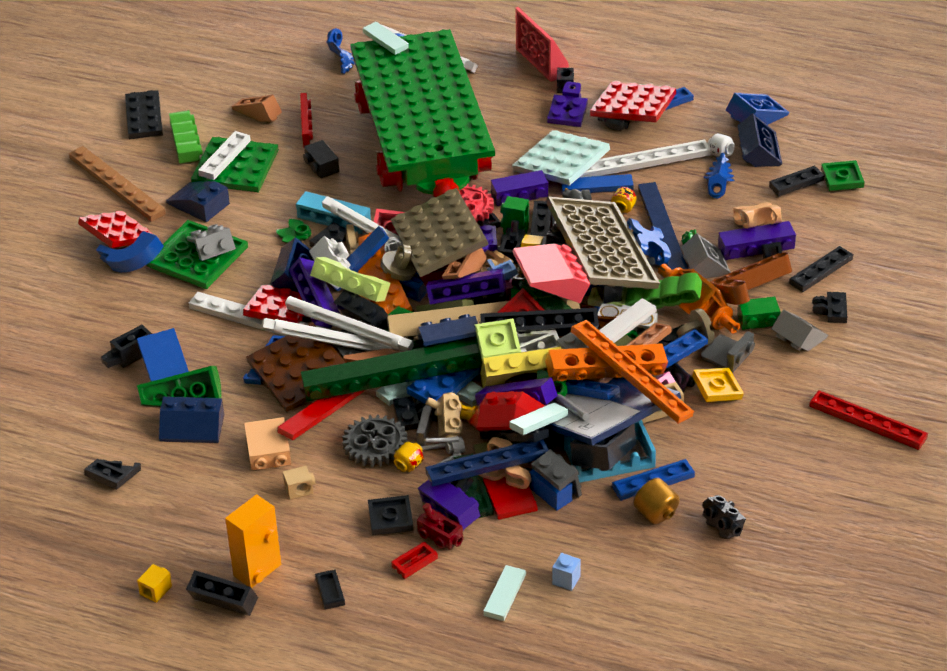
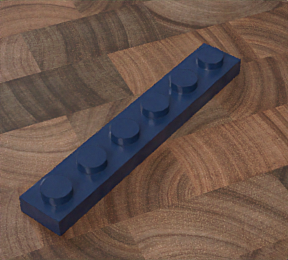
M543 439L537 442H523L427 466L425 470L431 485L436 486L535 461L545 454L548 448Z

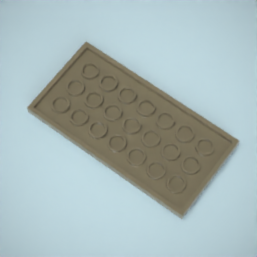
M548 196L546 204L567 245L572 248V254L577 257V262L582 266L584 273L587 275L586 277L590 285L636 287L647 290L659 288L660 282L615 202Z

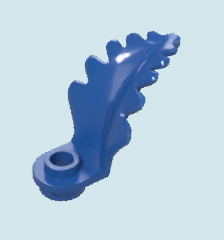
M334 28L328 32L326 43L330 51L340 56V62L342 63L341 73L345 74L346 71L349 72V68L352 69L351 64L354 65L355 63L352 61L354 59L350 52L340 49L343 35L341 30Z
M724 153L716 157L717 161L712 163L715 166L709 168L712 172H707L706 175L708 176L703 177L704 179H709L708 193L712 198L716 199L721 198L725 194L727 181H735L732 179L734 175L729 174L733 170L728 168L731 164L727 163L729 159L725 157ZM715 187L720 188V191L718 193H715L713 191Z

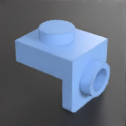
M491 259L487 260L489 265L486 268L487 271L503 268L505 280L518 275L517 269L511 260L497 266L494 265Z

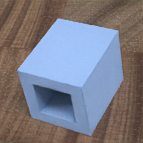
M561 553L552 567V584L572 591L581 576V559Z

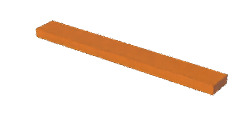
M584 320L571 327V332L677 424L693 417L694 411L589 321Z

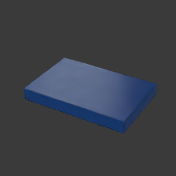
M174 328L137 338L150 382L189 372Z

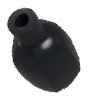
M598 117V121L604 122L612 130L622 131L629 127L630 120Z

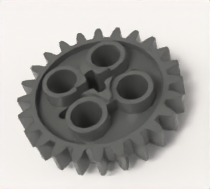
M377 414L376 418H372L371 415H369L368 419L361 417V422L354 420V425L349 424L348 430H344L345 435L342 436L345 455H349L350 460L355 459L356 464L362 461L363 466L370 463L371 467L375 463L381 467L382 462L389 465L390 459L395 460L394 453L405 442H408L407 432H405V427L401 426L400 421L395 423L394 418L387 420L386 415L381 419L379 414Z

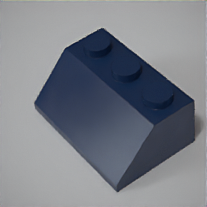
M751 114L737 125L741 143L740 147L743 153L742 158L745 162L751 163L754 167L782 165L777 135L772 128L754 114Z
M296 237L284 245L280 250L270 284L275 288H288L291 291L299 292L289 269L299 257L314 261L309 252L311 249Z
M470 314L459 316V319L456 320L445 318L436 324H432V322L422 323L417 329L420 348L477 337L475 332V324H478L476 316L470 317Z
M163 397L160 408L159 441L219 443L224 420L222 398Z

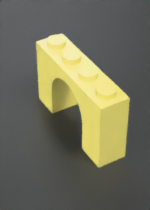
M561 346L483 358L480 372L482 387L504 384L509 378L520 374L537 373L538 370L547 371L545 360L548 351L561 349Z

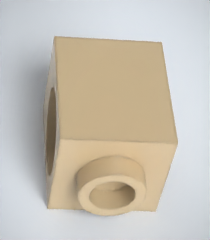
M307 466L283 471L284 487L290 500L313 494V485L316 484L313 473H309Z

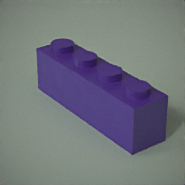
M789 221L719 232L718 248L721 250L725 260L762 254L761 244L778 241L781 242L782 251L795 249L796 233Z
M299 257L289 271L302 300L340 314L326 282L310 276L314 261ZM311 318L312 322L317 326L329 329L333 326Z
M502 268L473 273L461 278L428 281L426 288L429 303L436 304L505 292L506 283Z
M552 377L486 386L474 395L477 405L490 392H525L544 405H547L558 396Z

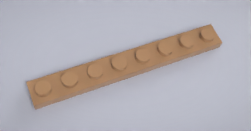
M84 146L69 153L72 161L149 221L153 222L166 215L164 207Z

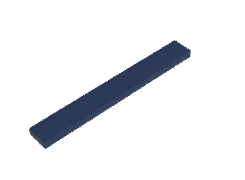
M656 182L638 184V191L651 226L661 229L664 235L662 241L668 245L671 252V258L666 265L672 270L679 267L688 269Z

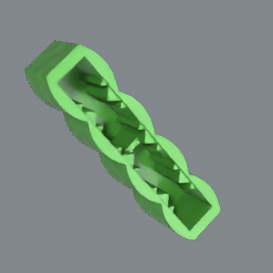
M189 110L169 113L179 164L200 160L199 155H203L194 114L190 115Z
M686 273L680 277L670 276L659 280L660 285L658 289L627 288L625 305L632 306L642 298L655 305L656 309L664 306H676L681 303L696 302L700 299L702 280L697 273Z

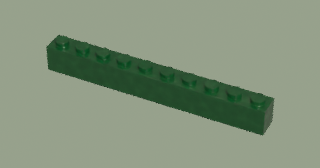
M477 337L302 371L301 378L306 401L308 402L482 367V359Z

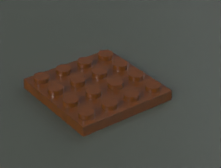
M313 322L307 324L308 326L316 327ZM289 335L246 357L249 365L286 412L307 402L301 378L302 371L346 363L330 343Z

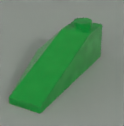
M208 366L137 385L141 404L161 406L163 397L221 398V382L217 366Z

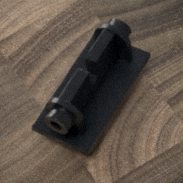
M677 362L664 371V373L670 372L682 392L685 391L686 386L693 387L696 384L692 375L688 374Z

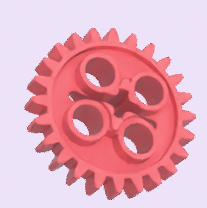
M467 184L460 190V193L476 222L489 219V213H492V210H494V200L491 197V193L488 194V190L482 191V187L476 188V185L469 187V184Z

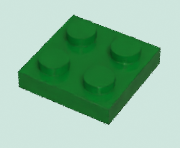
M856 160L821 163V171L824 174L829 191L864 188L865 181Z

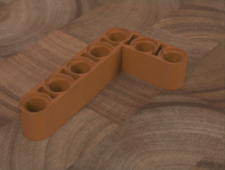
M787 252L775 254L710 281V283L721 291L726 303L733 305L747 303L750 301L748 290L792 272L789 255Z

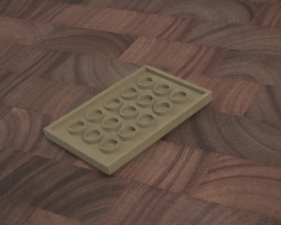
M457 188L450 189L444 194L433 197L427 202L414 206L411 210L400 213L391 219L402 243L410 245L411 260L420 277L489 245Z

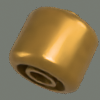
M653 478L646 482L633 499L634 507L652 524H659L672 518L680 503L678 494L661 478Z

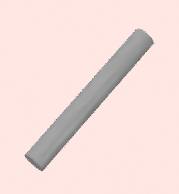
M557 394L558 396L555 400L584 421L589 419L590 415L563 395Z

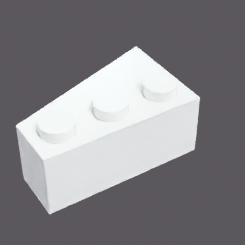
M556 330L531 331V333L524 334L517 333L521 352L557 347L556 340L559 339Z

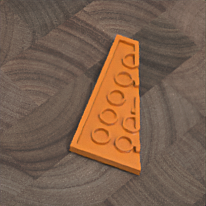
M371 233L359 238V246ZM382 246L359 270V273L377 277L391 284L385 301L375 302L368 298L365 299L382 307L387 314L391 313L398 306L413 311L399 280L393 279L389 273L386 274L380 266V261L386 253Z

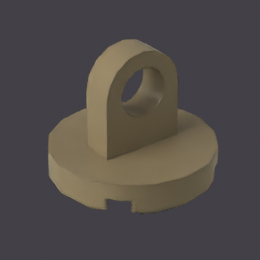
M400 244L397 251L386 252L380 261L382 270L386 274H391V277L396 280H411L417 272L411 260V247L407 244Z
M699 308L690 312V323L681 326L677 330L678 338L696 329L708 339L707 345L712 344L714 341V331H710L709 326L712 324L707 313Z

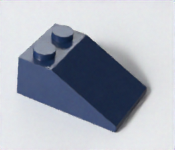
M215 181L189 182L167 199L166 204L204 222H208L230 204L228 187Z

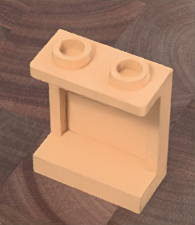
M284 417L244 423L251 470L291 465L288 438L277 433L278 426L285 422Z

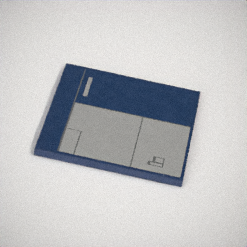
M614 377L607 384L619 386L620 393L609 400L566 394L565 398L590 415L587 421H584L568 410L567 417L548 424L543 428L593 446L661 409L624 377ZM667 388L681 399V392ZM553 399L551 402H549V403L547 404V405H549V404H552V403H556V404H558V405L564 407L563 405H561L560 403H558L555 399Z

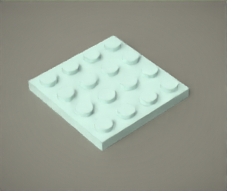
M552 130L519 158L512 167L513 171L523 174L542 170L547 180L571 185L610 150L609 143L599 140L596 141Z

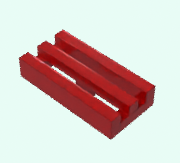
M424 541L391 561V566L394 570L397 569V573L399 575L402 574V577L406 579L437 560L438 553Z

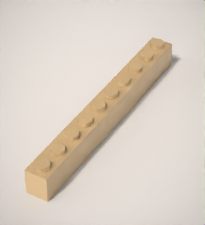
M557 295L533 298L544 310L580 309L578 302ZM509 301L388 315V332L418 341L417 329L424 322L436 324L440 323L441 319L451 318V320H456L461 315L470 314V317L476 316L479 324L480 314L497 313Z

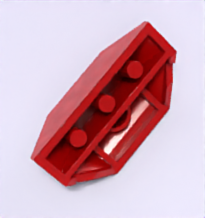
M490 392L480 402L469 423L477 430H512L509 428L510 421L545 407V405L525 392Z

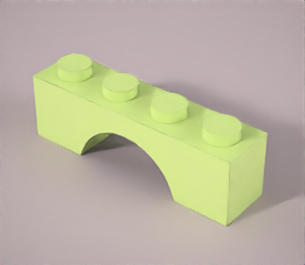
M316 257L310 276L375 302L385 301L391 284L377 277L349 270L342 266L341 263L327 257Z

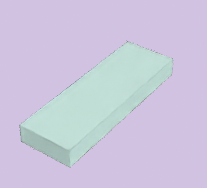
M378 22L363 28L364 34L395 55L409 48L405 40Z
M552 403L510 421L509 428L525 435L567 417L568 409Z
M505 565L483 611L484 616L501 621L505 620L526 576V570Z

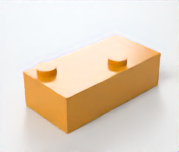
M257 494L225 518L233 576L251 588L262 582L266 576L282 565L275 507Z

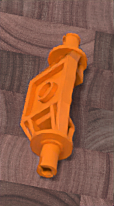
M666 264L661 265L665 271L660 267L658 268V274L664 278L670 276L680 277L686 273H697L702 280L700 299L696 302L678 305L687 314L690 315L692 310L699 308L707 313L714 329L718 330L725 327L732 334L737 332L732 326L738 330L740 329V324L732 319L733 310L727 305L721 291L697 271L680 267L672 270Z

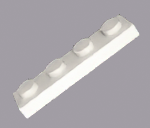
M235 131L198 170L199 176L215 180L251 141L250 135Z

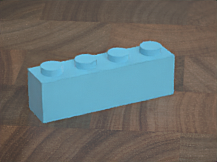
M305 191L296 203L297 218L327 226L334 222L346 228V225L351 224L322 207V201L326 196ZM334 199L371 220L370 208ZM354 225V231L362 235L364 231Z

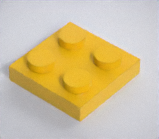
M730 368L693 371L692 377L706 402L742 400L744 393Z

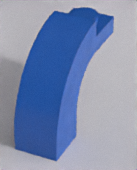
M142 231L137 240L127 248L116 250L100 244L96 251L99 253L100 259L107 263L113 271L130 272L150 263L160 253L164 245L156 235Z

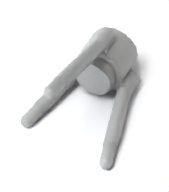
M458 436L451 438H426L425 442L445 443L421 446L423 451L446 448L447 453L452 454V456L439 463L461 458V453L465 452L464 441L462 437Z

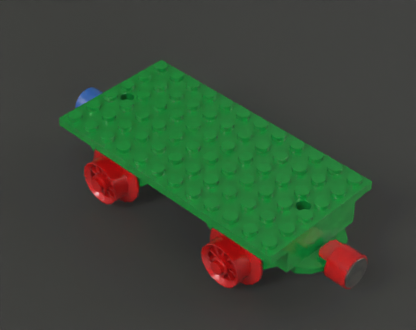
M451 29L414 35L409 34L406 36L401 33H395L405 40L409 46L408 49L396 55L374 40L350 44L360 78L359 81H355L356 93H354V100L358 104L360 114L370 113L382 149V152H377L376 173L380 177L382 187L396 185L398 191L402 192L403 181V183H407V186L416 184V189L422 193L438 197L446 191L455 188L460 193V190L470 182L469 176H472L473 180H477L479 172L491 171V158L495 156V148Z

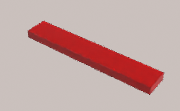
M366 390L318 399L278 426L277 433L293 441Z
M820 390L817 391L809 404L811 408L917 450H920L928 438L927 432Z

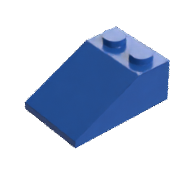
M734 93L726 108V111L731 115L730 117L740 123L751 114H754L768 125L788 116L790 113L769 95Z

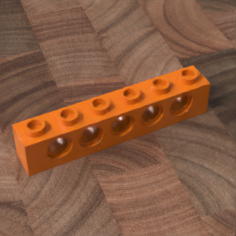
M663 344L618 346L651 375L664 374L668 360ZM590 348L549 350L545 360L548 375L552 377L553 381L623 377Z

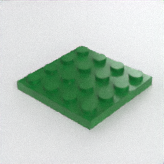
M212 137L191 177V182L215 181L228 187V189L259 193L279 151L278 144L250 141L216 179L212 180L199 176L198 170L228 139Z
M187 220L163 243L164 247L146 267L208 289L248 248V241L232 236L235 250L201 261L195 243L187 241V237L191 236L190 233L193 231L201 230L202 232L208 230L207 226Z

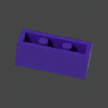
M542 170L492 179L491 195L496 206H501L502 203H505L507 196L529 200L548 197V181Z
M428 479L418 487L423 503H430L433 510L441 512L453 521H457L463 526V530L480 517L478 502L473 497L465 495L461 488L454 487L450 482L432 486Z

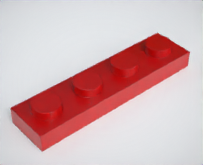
M300 93L304 148V146L310 145V141L313 140L311 99H307V93Z

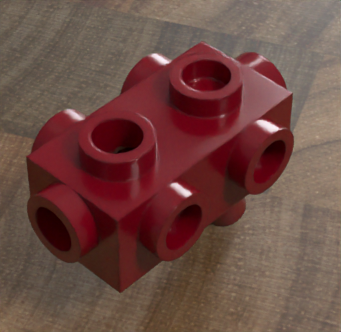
M430 503L424 504L422 506L424 514L422 513L417 519V531L420 537L434 540L436 546L441 549L446 547L450 550L454 546L459 547L464 539L463 526L457 521L444 516L441 512L433 510Z

